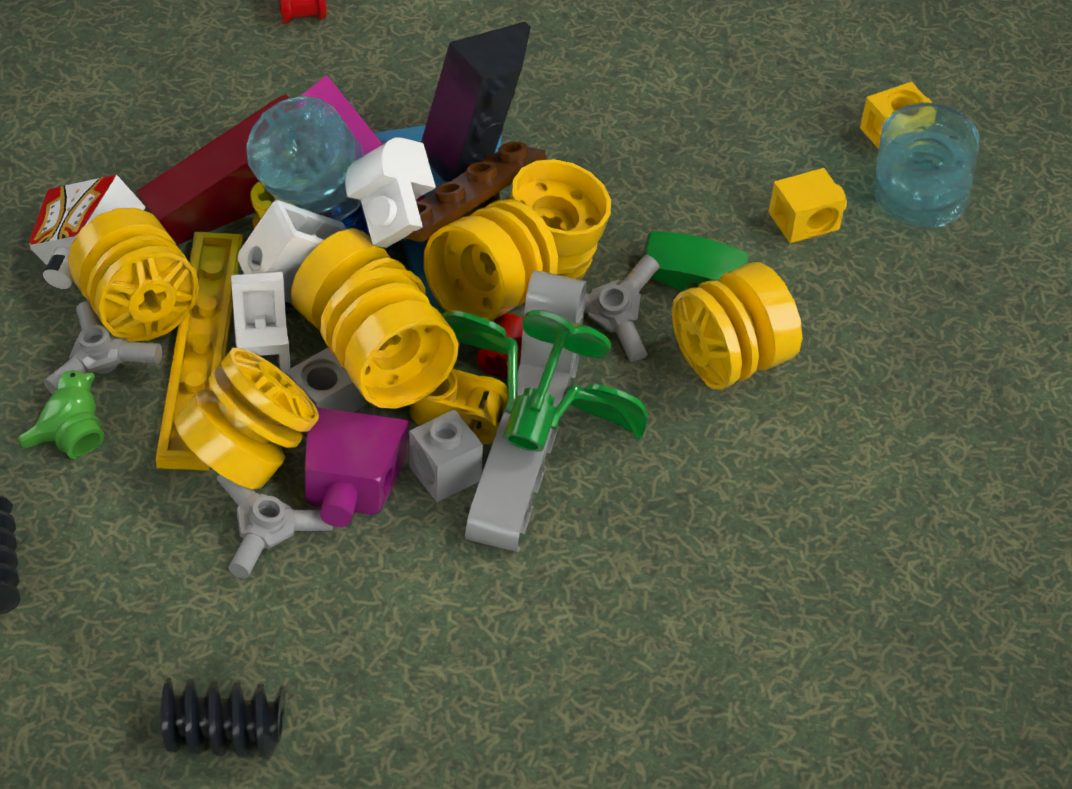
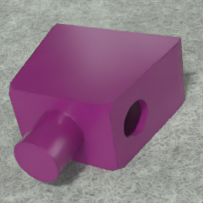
M316 407L319 413L318 421L307 432L305 461L306 502L311 506L321 507V519L333 527L349 525L354 512L372 515L381 512L407 457L408 420Z

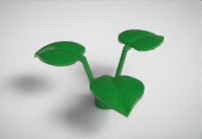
M531 310L527 312L522 322V328L525 333L534 339L553 344L538 389L525 388L523 395L518 396V345L516 340L505 337L506 330L500 325L479 316L462 311H447L441 314L453 329L459 343L507 355L508 400L504 411L509 413L510 417L503 438L508 443L529 451H543L550 428L557 429L560 417L570 405L594 416L612 421L633 433L636 438H642L648 422V412L644 404L633 395L599 384H589L585 388L574 385L568 386L565 389L562 400L555 408L553 406L554 397L547 393L563 348L592 358H602L608 355L611 342L601 332L580 323H570L566 318L549 311Z

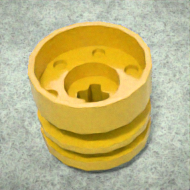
M555 159L535 161L520 169L513 179L507 199H513L528 205L543 218L554 237L558 253L557 275L581 280L592 263V257L597 250V243L602 237L609 220L611 198L603 183L591 172L574 163Z
M513 199L497 200L485 208L476 210L470 216L462 217L443 226L430 236L424 249V272L429 289L438 304L446 312L462 311L489 321H493L513 308L525 303L529 282L535 270L557 275L558 253L552 233L543 218L531 207Z
M116 208L102 213L82 227L71 244L67 261L71 278L83 296L90 302L91 308L98 315L101 323L115 337L126 338L129 342L150 341L168 334L186 319L196 304L200 288L197 271L176 246V243L161 223L149 212L139 208Z
M351 228L338 231L326 238L305 258L296 272L291 287V304L303 318L320 331L321 315L329 299L345 282L362 272L381 267L400 269L413 278L425 295L426 288L420 278L413 272L407 271L401 262L391 259L383 247L373 246L369 235L364 231Z
M761 262L748 263L723 274L718 281H706L697 288L684 290L673 300V329L680 351L686 361L711 389L723 390L728 388L737 380L743 381L750 378L756 370H768L794 358L800 352L803 337L801 319L795 301L784 281L772 268Z
M381 267L360 273L345 282L329 299L321 315L320 333L327 347L336 356L340 365L347 370L350 379L365 400L378 408L396 409L418 402L440 386L449 376L457 361L459 343L453 329L439 311L430 305L428 297L419 289L413 278L400 269Z
M232 348L221 363L223 368H216L208 379L212 391L198 390L177 415L174 423L178 434L185 444L218 474L237 485L252 490L262 489L285 459L281 446L286 448L297 447L302 440V432L311 430L318 421L319 413L308 395L275 365L243 348Z

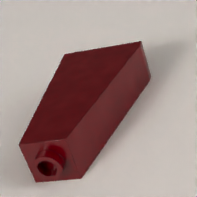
M287 94L280 96L138 189L136 196L145 206L144 211L156 217L174 240L176 246L192 240L195 232H211L256 213L252 206L250 194L255 184L264 179H282L291 185L296 195L313 189L310 121Z

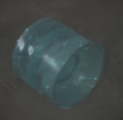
M298 96L280 101L262 114L253 126L246 146L248 165L258 181L274 199L339 222L356 211L361 204V200L347 197L345 186L346 173L354 161L367 153L334 106L320 98Z
M912 104L893 112L884 122L881 132L873 185V194L877 205L889 217L905 225L923 229L942 227L958 219L968 207L973 174L979 153L981 138L975 124L962 112L940 104Z

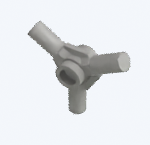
M644 255L624 280L617 279L592 289L591 294L586 293L584 313H589L588 316L591 320L609 332L617 333L629 362L643 359L648 355L634 324L638 322L641 294L639 292L660 268L659 263L649 255Z
M84 301L76 308L82 331L78 335L70 353V360L44 380V385L50 393L54 394L61 375L67 371L74 370L84 374L93 372L105 374L113 371L119 363L123 362L159 364L162 358V347L156 343L127 342L126 338L121 339L113 336L106 327L102 326L98 315L91 308L90 302Z
M220 474L217 477V481L238 504L236 511L239 533L243 541L229 565V571L238 578L245 579L250 575L263 549H270L292 537L295 531L333 530V526L326 524L321 519V510H293L291 506L281 502L276 497L260 495L252 489L235 484Z

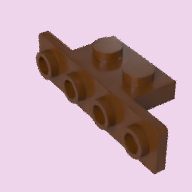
M509 142L501 145L496 153L482 162L470 165L466 172L450 182L440 184L435 188V192L417 202L423 227L413 231L405 238L418 242L424 241L426 247L430 236L443 226L462 217L470 216L476 210L501 200L499 192L512 184L513 179L522 167L535 161L547 160L545 150L527 147L523 142Z

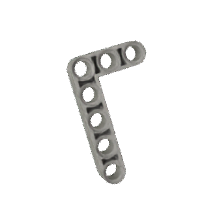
M535 270L531 276L526 294L524 316L531 310H545L566 318L570 323L583 324L586 281ZM524 330L522 334L521 363L517 372L518 396L523 395L525 388L538 389L553 344L528 336ZM564 348L561 351L547 393L554 397L553 406L555 408L562 400L565 389L570 386L571 377H576L580 355ZM504 411L472 501L467 519L465 540L519 552L520 533L525 534L534 507L531 506L533 492L538 493L546 469V466H544L546 453L551 454L559 427L557 429L550 428L543 451L525 450L504 440L503 434L510 414Z

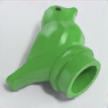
M71 370L61 375L57 384V390L46 403L36 425L17 438L22 448H29L44 442H55L60 451L65 452L71 459H77L100 447L105 434L101 429L100 420L95 416L97 408L95 398L91 394V384L95 378L93 373L84 374Z

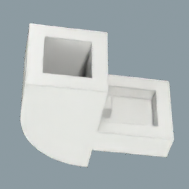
M393 138L354 161L349 166L345 179L347 197L361 200L373 246L387 248L413 231L423 227L415 199L436 188L423 143L405 138Z
M282 272L231 275L236 348H243L259 355L286 374V371L290 369V353L286 328Z

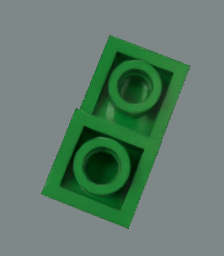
M651 231L647 235L643 256H651L660 265V268L651 278L683 291L690 282L700 285L706 281H718L723 274L746 265L749 253L733 246L698 236L667 231Z

